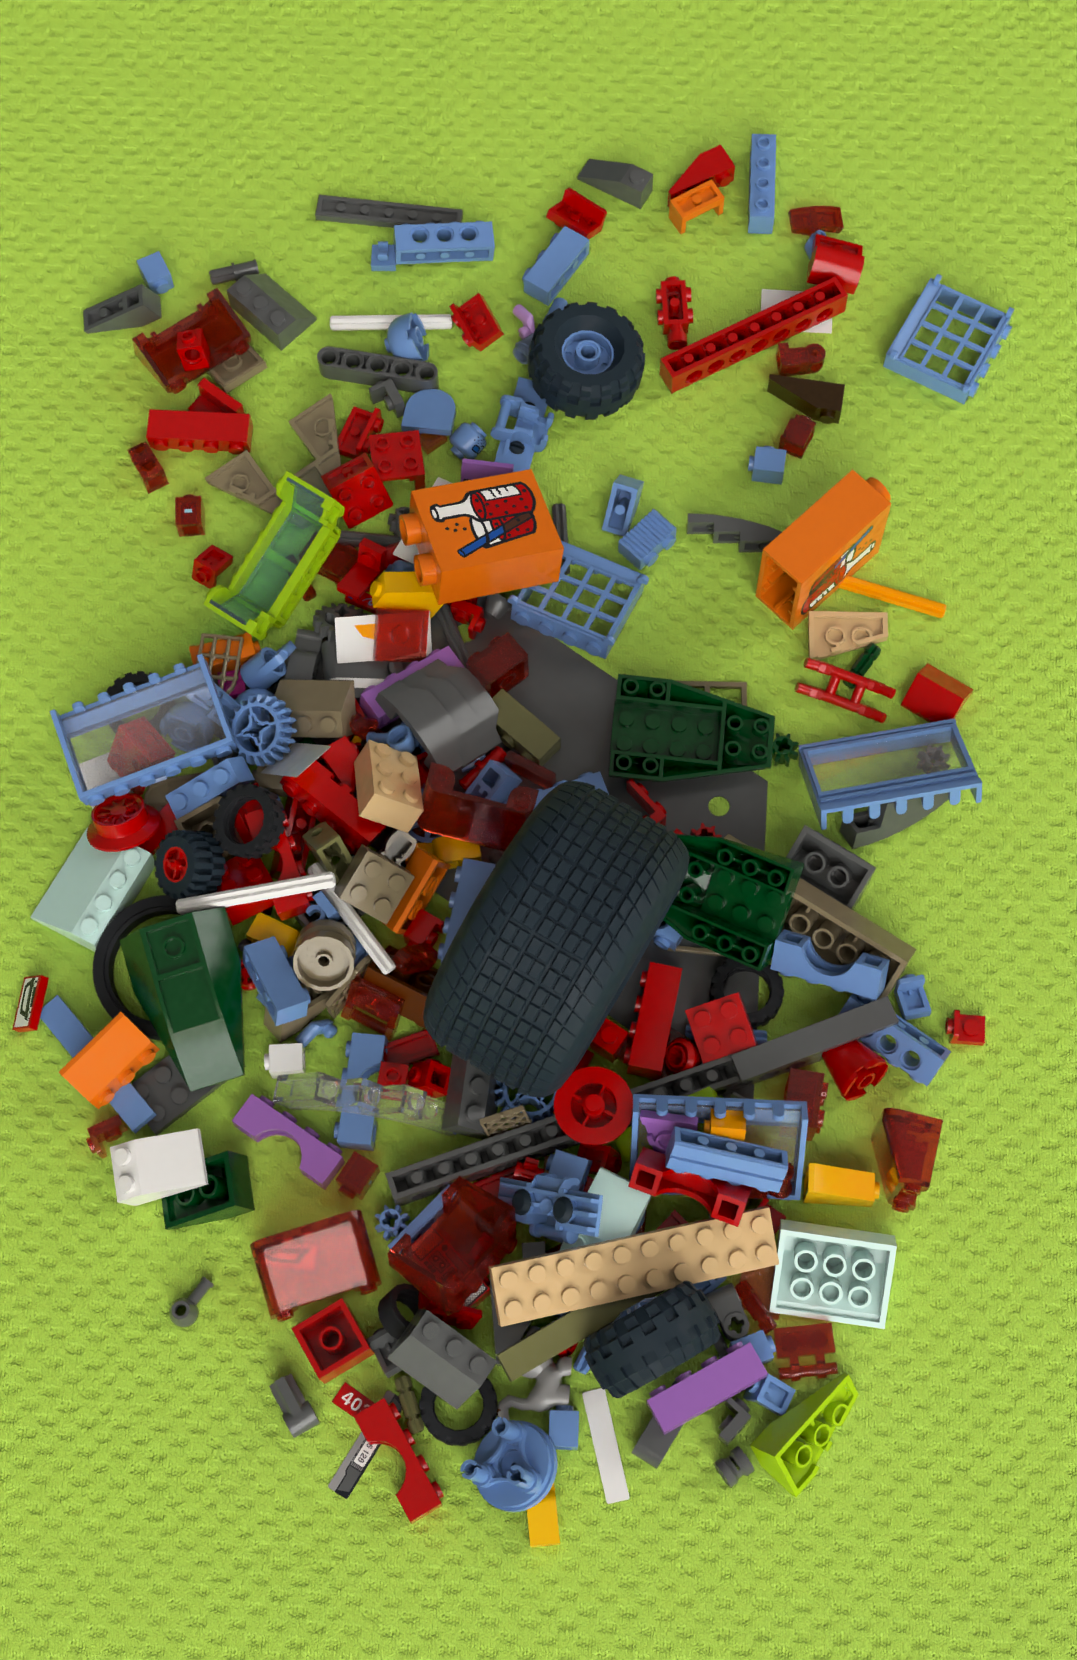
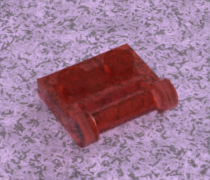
M356 976L351 982L341 1017L348 1021L352 1019L382 1035H386L387 1040L391 1041L396 1033L405 1000ZM356 1007L386 1021L387 1024L357 1010Z

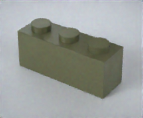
M502 688L492 698L499 709L496 730L501 737L500 739L509 749H516L526 764L529 766L534 765L540 770L561 748V738Z

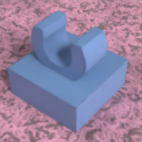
M378 241V245H372V271H396L394 245H389L388 241Z
M322 891L313 896L317 905H311L306 909L309 917L313 913L319 912L321 914L319 919L328 918L335 921L341 919L337 910Z

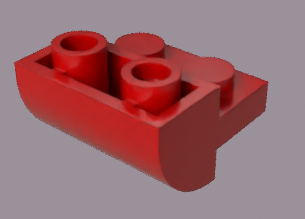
M816 234L813 239L812 255L808 264L806 282L818 285L836 276L846 293L854 295L864 265L865 256H862L863 246Z

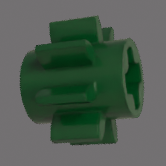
M776 733L772 751V759L775 761L774 766L785 764L786 767H789L790 759L797 760L798 753L794 750L798 748L799 743L792 742L790 734L780 736Z

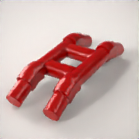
M808 657L805 659L804 668L830 675L826 690L798 682L795 686V692L850 710L877 722H885L887 717L885 713L860 702L865 689L890 699L894 697L896 689L820 660ZM840 680L855 684L851 699L836 695Z

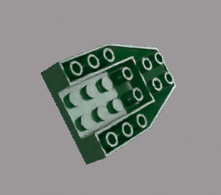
M676 834L677 838H680L689 853L688 871L677 896L663 920L684 939L761 971L771 963L775 939L781 934L805 863L722 837Z

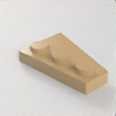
M809 611L808 650L809 658L821 660L866 647L870 643L877 644L887 641L888 612Z

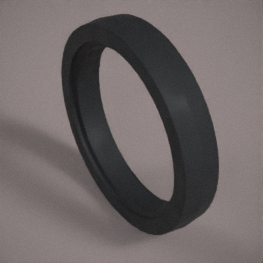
M159 895L142 899L121 911L109 923L101 935L93 960L95 990L107 1013L114 1019L122 1012L149 1039L154 1040L161 1039L151 1022L135 1016L120 1000L114 983V963L121 946L120 940L125 938L139 924L160 915H181L176 910V901L178 899L170 898V895Z

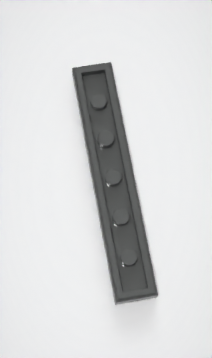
M319 195L315 217L316 220L394 228V225L405 223L411 225L430 222L435 224L462 223L463 210Z
M888 996L733 1054L731 1055V1060L740 1082L744 1083L898 1024L899 1020Z

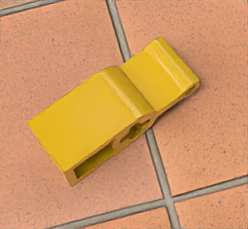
M477 831L438 837L433 839L432 843H416L414 849L415 851L419 847L450 864L449 869L457 868V866L462 867L464 858L482 861Z
M260 912L246 933V937L251 943H255L275 936L279 945L285 947L289 958L294 955L296 940L300 932Z
M554 1483L545 1498L527 1510L531 1548L560 1545Z

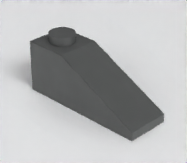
M589 159L577 176L578 180L639 209L643 207L653 189V174L628 163Z
M140 284L83 310L84 332L89 334L136 328L152 323L162 318L160 296L143 284Z

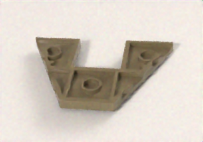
M328 394L288 422L315 459V461L294 475L332 498L321 476L341 466L334 402L332 395ZM247 450L205 477L209 485L269 514H272L275 508L280 506L283 501L276 495V487L272 486ZM300 485L298 494L299 504L321 517L323 513L321 504L325 499ZM294 514L288 522L303 530L313 524L299 514Z

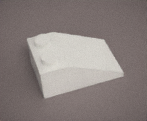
M198 1128L135 1139L110 1147L118 1203L138 1206L208 1184L201 1131Z

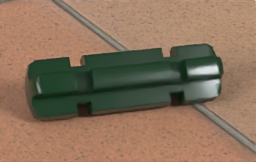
M874 643L868 644L865 652L859 656L851 667L850 672L864 676L873 664V661L880 655V647ZM843 680L844 685L850 689L855 688V684Z

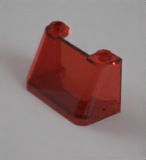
M218 288L207 293L209 301L204 306L201 303L198 304L196 312L161 333L156 334L153 331L150 333L151 338H147L142 332L132 338L136 356L167 393L173 392L177 394L181 392L188 383L234 355L245 353L250 348V333ZM202 328L210 349L209 368L185 372L176 350L177 332Z
M431 762L422 793L424 811L417 819V823L422 830L505 852L519 829L534 810L539 790L520 786L511 791L507 804L454 791V772L447 766Z
M896 1108L883 1109L873 1128L871 1142L887 1202L892 1205L893 1210L908 1213L909 1210L914 1211L917 1196L929 1189L943 1120Z
M361 1210L345 1212L259 1239L250 1244L271 1320L277 1318L278 1322L285 1321L294 1317L293 1312L298 1310L299 1306L350 1290L360 1291L361 1295L370 1294L378 1290L377 1286L382 1285Z

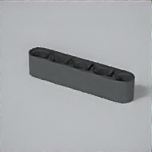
M332 346L323 347L317 354L320 373L327 379L373 386L379 381H386L391 378L397 390L413 393L424 389H438L439 387L437 367L430 362Z

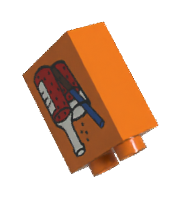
M532 469L411 491L410 511L407 514L399 515L400 534L405 546L416 544L419 554L414 556V570L418 584L421 587L431 585L438 605L559 581L564 547Z
M852 469L763 549L756 597L792 630L808 616L809 611H814L831 596L846 577L853 576L879 552L891 507V497L886 487L873 477L864 480Z

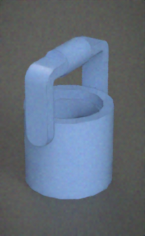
M290 640L277 651L268 647L262 648L240 668V674L245 684L250 689H268L286 674L287 669L284 661L297 647Z

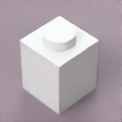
M303 1043L269 1045V1053L264 1054L265 1070H269L272 1079L306 1077L305 1048Z

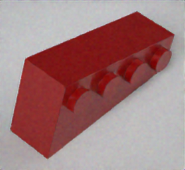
M317 760L298 777L283 776L279 783L282 785L285 793L290 797H295L302 804L303 810L308 815L315 816L320 822H326L335 830L350 854L355 855L361 844L369 847L387 827L386 825L360 817L358 800L354 797L353 789L345 783L339 782L337 784L334 781V774Z

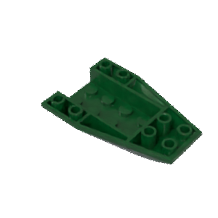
M618 674L612 719L608 777L670 782L771 769L775 716L672 679Z
M226 907L190 912L140 928L121 939L120 944L134 994L190 1092L244 1076L241 959Z

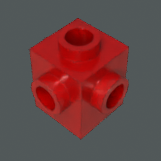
M426 1059L425 1061L414 1063L408 1074L409 1083L407 1090L415 1093L416 1097L423 1101H432L434 1098L447 1096L451 1068L435 1059Z

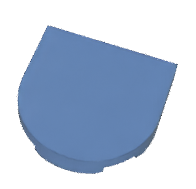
M424 389L416 392L406 403L401 424L402 431L419 430V433L451 436L456 417L454 400L449 394L438 389Z

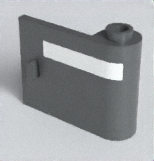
M336 639L331 642L327 640L321 644L323 680H354L356 700H360L363 690L368 686H376L382 683L390 674H398L403 671L402 658L338 664Z

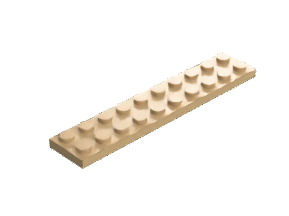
M763 1206L745 1210L738 1227L715 1218H708L488 1267L498 1325L503 1327L672 1289L683 1281H690L694 1284L779 1265L770 1207Z

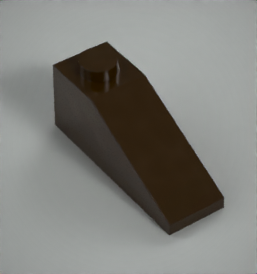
M770 374L767 390L769 393L813 420L825 424H839L845 389L844 384Z

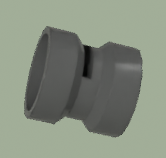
M739 1446L732 1449L727 1458H720L714 1462L718 1473L730 1488L738 1483L740 1477L743 1475L748 1476L755 1471L750 1460Z

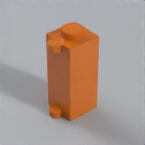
M247 632L236 635L237 637L244 638L239 670L245 662L261 650L259 641H253L252 635ZM217 640L215 654L223 655L225 653L227 640ZM231 640L230 656L238 655L240 641ZM212 642L203 645L202 653L211 652ZM200 645L189 646L193 665L197 663ZM204 657L209 665L210 658ZM215 658L213 660L211 675H218V672H222L224 659ZM230 660L226 671H234L237 660Z

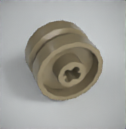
M319 919L306 925L298 935L293 955V969L297 978L307 987L317 991H331L343 986L350 979L355 965L356 940L352 932L344 924L332 919Z

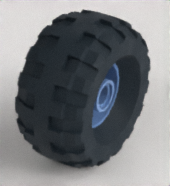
M577 302L567 304L563 310L558 308L547 315L542 324L539 323L534 331L528 355L529 378H532L533 388L541 399L545 398L546 404L554 411L559 409L565 412V416L574 419L576 416L585 417V420H593L601 414L606 417L627 405L633 399L636 390H638L645 365L644 344L638 331L634 330L632 322L626 316H619L616 309L609 306L606 308L600 307L595 302H587L586 305H578Z
M683 1281L676 1285V1287L656 1297L645 1298L621 1312L613 1322L586 1337L583 1344L587 1353L584 1357L602 1389H607L615 1398H621L715 1344L721 1336L717 1326L719 1320L701 1289L697 1290L692 1282Z

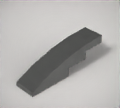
M688 513L687 534H713V543H738L739 552H763V549L782 533L769 526L740 518Z

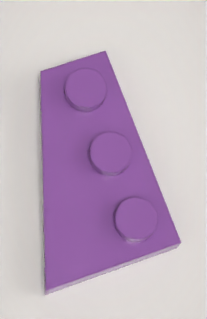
M641 1109L640 1120L647 1130L649 1145H652L653 1150L666 1155V1148L674 1126L698 1131L699 1117H688L671 1113L659 1116L656 1114V1111Z

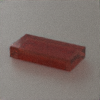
M508 751L505 756V764L514 773L545 789L553 787L556 783V774L513 751Z

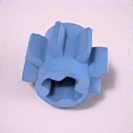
M398 1204L395 1206V1209H389L387 1205H384V1211L381 1215L375 1214V1217L380 1222V1224L375 1226V1230L377 1232L384 1231L383 1238L388 1241L390 1236L397 1237L407 1227L405 1221H408L410 1217L408 1213L401 1214V1207ZM392 1218L395 1219L394 1227L389 1226V1220H391Z

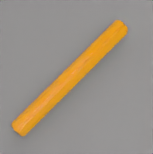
M852 576L846 577L838 587L938 618H943L946 611V605Z

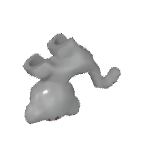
M531 1326L526 1337L539 1330L540 1327ZM563 1356L556 1363L551 1358L522 1375L527 1378H536L534 1388L527 1398L507 1395L499 1401L496 1413L497 1418L502 1417L503 1419L504 1417L510 1420L508 1414L510 1407L522 1411L533 1410L543 1412L550 1410L556 1405L569 1404L570 1385L562 1384V1377L571 1375L572 1357Z

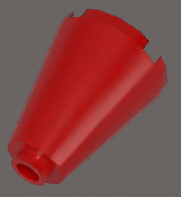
M858 1040L825 1051L822 1054V1059L841 1096L847 1101L856 1100L865 1095L867 1092L864 1088L869 1084L875 1087L888 1070L885 1059Z

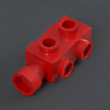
M675 276L661 281L660 288L656 289V304H661V310H657L658 325L663 326V335H667L668 348L680 350L687 346L689 324H693V309H688L687 302H691V287H686L685 280H680Z

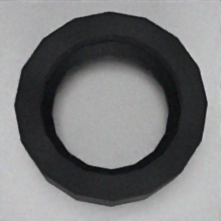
M406 1283L396 1285L380 1300L378 1306L379 1319L384 1329L397 1340L410 1322L401 1315L396 1301L405 1304L413 1312L414 1316L418 1311L419 1288Z

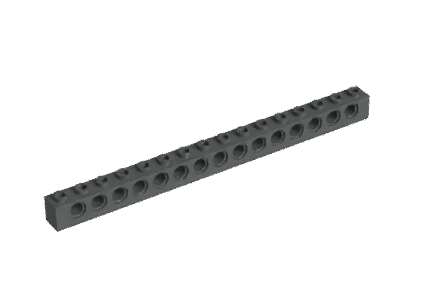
M823 1053L744 1083L740 1082L732 1063L731 1055L630 1090L632 1096L633 1094L688 1096L710 1086L716 1091L718 1096L819 1062ZM554 1115L385 1173L395 1205L403 1206L440 1193L448 1184L455 1188L516 1166L517 1161L524 1163L526 1157L538 1159L555 1153L556 1149L565 1150L580 1143L574 1141L562 1131Z

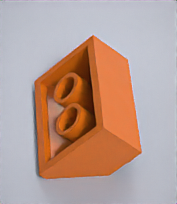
M419 847L405 860L407 865L405 868L415 878L386 925L397 934L403 935L421 908L423 910L426 909L451 866Z
M120 1012L59 1073L82 1096L99 1109L101 1106L110 1103L115 1093L122 1086L129 1084L134 1079L135 1073L142 1066L151 1063L160 1049L139 1027Z

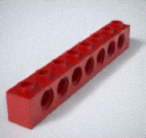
M835 276L660 358L659 375L672 394L845 312L848 294Z

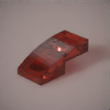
M810 206L791 209L788 212L791 232L795 234L811 236L817 230L840 233L844 228L840 207Z

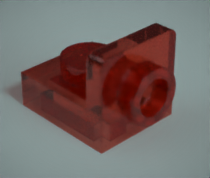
M120 1115L87 1128L90 1137L86 1138L93 1154L97 1153L102 1159L108 1156L103 1141L111 1142L117 1140L122 1136L123 1132L128 1130Z

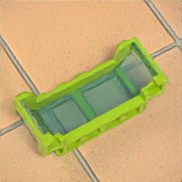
M288 471L276 483V495L283 501L273 511L272 518L266 528L259 533L258 541L253 549L246 554L244 563L239 571L232 576L229 587L226 588L222 585L212 587L208 591L206 600L203 605L260 641L267 637V631L272 626L280 629L286 624L341 535V529L336 527L339 516L342 517L344 515L345 507Z

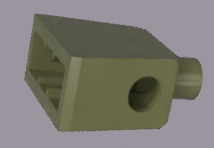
M321 822L309 829L302 838L316 862L320 863L326 872L334 873L337 886L353 858L339 834L326 822ZM337 856L339 857V862L334 865L331 862V858Z

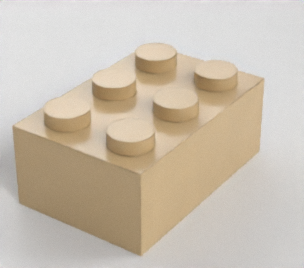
M368 740L354 761L359 816L408 833L424 811L417 756L409 752L395 750L384 743Z

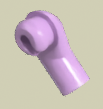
M521 304L516 305L513 309V314L523 324V327H520L518 332L520 338L524 339L536 330L534 317Z

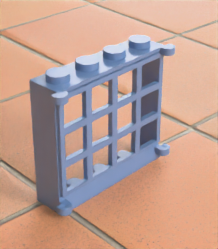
M937 274L935 279L930 278L891 344L886 353L883 367L959 403L965 404L969 396L973 398L980 385L977 383L979 378H985L991 365L988 364L989 360L997 357L1001 349V345H999L1001 339L1006 340L1012 329L1009 323L1015 309L1009 307L1007 313L999 311L940 284L942 275ZM936 301H939V302H941V303H943V304H945V305H947V306H949V307H952L953 309L950 310V309H948V308H946V307H944V306H942V305H940V304H937V303H935V302H936ZM932 308L948 315L942 328L925 321ZM957 311H960V312H962V313H965V314H967V315L973 317L974 319L972 320V319H970V318H968V317H966V316H963V315L957 313ZM953 318L970 325L963 338L946 331ZM979 320L982 321V322H984V323H986V324H988V325H991V326L995 327L996 329L994 330V329H992V328H989V327H987V326H985V325L979 323ZM921 326L938 333L931 346L914 339ZM975 328L991 335L985 348L968 341ZM943 336L959 343L953 356L936 349ZM911 344L927 351L921 364L904 357ZM964 346L981 353L974 366L957 359ZM932 354L949 362L942 374L925 367ZM954 364L970 371L964 384L947 377Z
M561 541L564 547L562 558L565 559V562L560 569L559 581L553 582L549 590L538 585L521 589L517 597L510 595L507 602L512 604L511 620L516 621L522 626L533 628L543 635L559 639L569 646L583 649L593 656L606 659L644 590V584H648L649 578L644 574ZM570 564H577L588 569L582 581L565 575ZM592 574H601L611 578L605 590L587 584ZM561 580L578 587L572 599L554 592ZM615 583H623L633 587L627 600L610 593ZM583 590L601 596L594 608L577 602ZM533 591L545 595L538 608L526 603ZM550 598L568 605L561 617L544 610ZM606 599L623 605L617 618L600 611ZM573 607L591 614L584 627L566 620ZM596 617L613 624L607 636L589 629Z

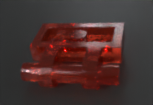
M832 1323L773 1329L776 1358H788L789 1367L778 1368L779 1380L791 1379V1381H800L801 1377L817 1376V1379L827 1378V1375L838 1374L837 1363H825L824 1356L825 1354H834L836 1352ZM798 1357H815V1364L799 1366Z

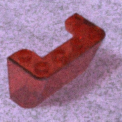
M460 1176L442 1194L443 1214L412 1246L411 1236L405 1233L388 1252L389 1265L448 1316L458 1313L471 1293H476L479 1290L483 1280L489 1274L488 1266L500 1264L505 1255L511 1254L517 1245L515 1207Z

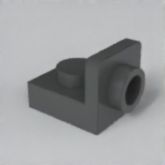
M391 378L386 381H379L369 388L370 399L373 404L384 400L388 411L393 410L397 418L404 415V401Z
M738 1397L735 1400L732 1398L725 1400L724 1404L736 1416L733 1418L729 1415L718 1427L722 1431L718 1439L726 1446L731 1443L751 1419V1415L748 1413L750 1408Z

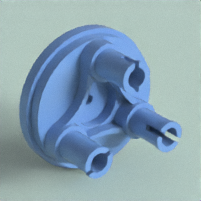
M498 1417L492 1423V1430L481 1441L474 1460L464 1461L460 1471L464 1472L461 1475L465 1479L471 1480L477 1486L480 1494L489 1504L503 1511L521 1512L537 1505L550 1491L557 1473V1453L551 1438L540 1427L526 1421L507 1420L504 1417L503 1419Z

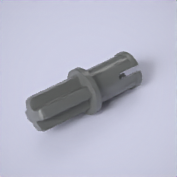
M256 259L235 265L233 262L231 263L232 266L209 271L213 285L233 280L237 282L244 275L259 274Z

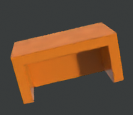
M711 179L671 199L669 203V219L679 233L683 234L686 231L687 221L711 209H714L717 215L722 214L724 196Z

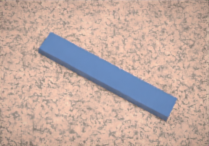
M57 995L42 1008L40 1018L72 1058L94 1038L60 996ZM131 1083L122 1086L110 1102L111 1106L134 1133H137L157 1115Z

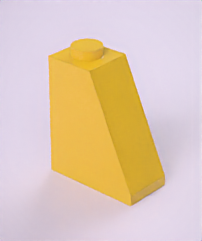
M415 571L383 572L370 587L373 608L391 613L430 611L431 619L444 605H438L431 585L421 587L418 584Z
M809 1163L804 1173L803 1203L872 1207L875 1199H879L880 1183L875 1182V1173L817 1163Z

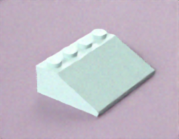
M87 827L30 918L95 952L106 927L121 911L132 905L155 866L152 854L138 846L118 852H105L95 849L88 842Z
M780 1219L777 1240L779 1265H774L769 1312L885 1329L897 1249L895 1235Z

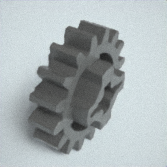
M331 603V607L322 606V610H316L315 615H313L314 632L319 633L320 638L327 636L328 641L331 642L336 639V617L369 614L363 613L362 608L356 610L355 605L347 607V604L344 603L338 604V606Z

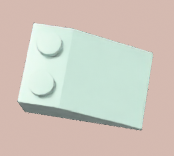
M601 1167L588 1190V1193L603 1195L599 1236L593 1237L579 1234L574 1244H567L563 1241L560 1251L635 1235L652 1195L628 1187L630 1180Z

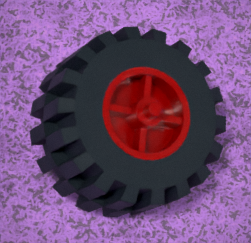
M175 830L165 835V839H162L159 843L160 848L156 850L155 855L157 857L154 860V866H156L155 877L158 878V885L160 888H163V893L170 895V898L173 899L216 893L217 886H221L222 875L225 874V857L222 855L223 849L219 846V842L213 838V834L205 831Z

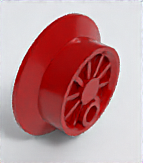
M137 794L113 795L105 798L103 803L93 808L91 813L93 821L88 827L87 839L92 847L101 851L118 852L128 850L149 840L158 831L161 817L156 808L145 804L143 798Z
M593 1066L578 1069L556 1091L554 1097L556 1121L562 1131L576 1142L585 1145L609 1143L622 1135L632 1120V1092L625 1080L609 1069Z

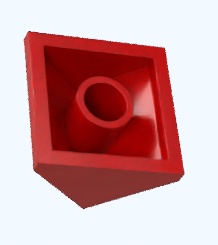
M927 663L917 673L900 706L929 723L954 719L973 692V689Z

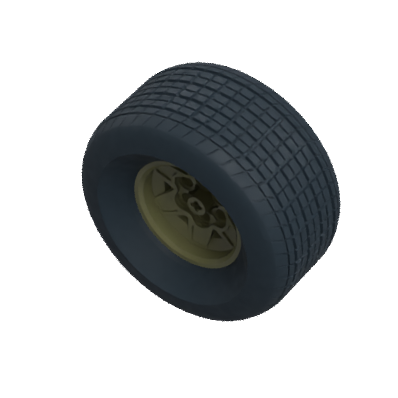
M567 781L551 790L532 811L501 856L468 911L438 969L428 992L423 1014L424 1026L432 1039H435L439 1046H446L447 1051L454 1055L457 1054V1057L464 1061L469 1059L472 1066L477 1069L481 1068V1071L487 1075L494 1074V1079L501 1083L505 1082V1085L513 1090L518 1088V1093L528 1094L532 1097H546L561 1088L579 1064L604 1023L682 886L688 871L689 853L681 839L677 838V835L672 830L667 832V827L656 823L650 817L646 816L643 818V813L632 809L626 803L622 802L619 804L617 798L608 795L607 792L600 788L595 790L594 785L584 782Z

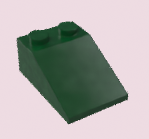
M227 1150L205 1158L208 1177L207 1185L161 1198L165 1229L171 1230L229 1219L254 1211L247 1156Z

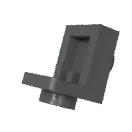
M384 1327L376 1330L366 1340L373 1349L387 1378H390L402 1371L386 1359L398 1340L392 1337Z

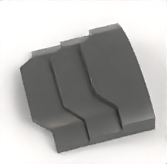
M436 659L421 670H417L405 679L399 680L379 692L375 699L390 720L399 716L405 725L410 728L414 737L428 754L423 763L439 784L502 742L496 730L499 709L482 684L467 668L447 666L441 660Z

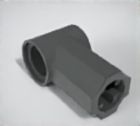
M292 1374L279 1378L269 1386L283 1412L282 1417L294 1438L320 1424L308 1400H305Z

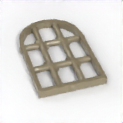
M202 633L198 655L202 654L204 657L210 658L208 665L210 672H212L213 660L215 658L224 659L222 674L212 675V678L220 680L219 687L222 689L226 680L233 681L231 687L226 691L229 695L234 690L238 680L244 638ZM205 638L213 639L211 652L209 651V653H202ZM217 639L227 640L226 651L223 655L215 654ZM231 640L240 641L237 656L229 655ZM230 660H237L234 677L225 676L227 664Z

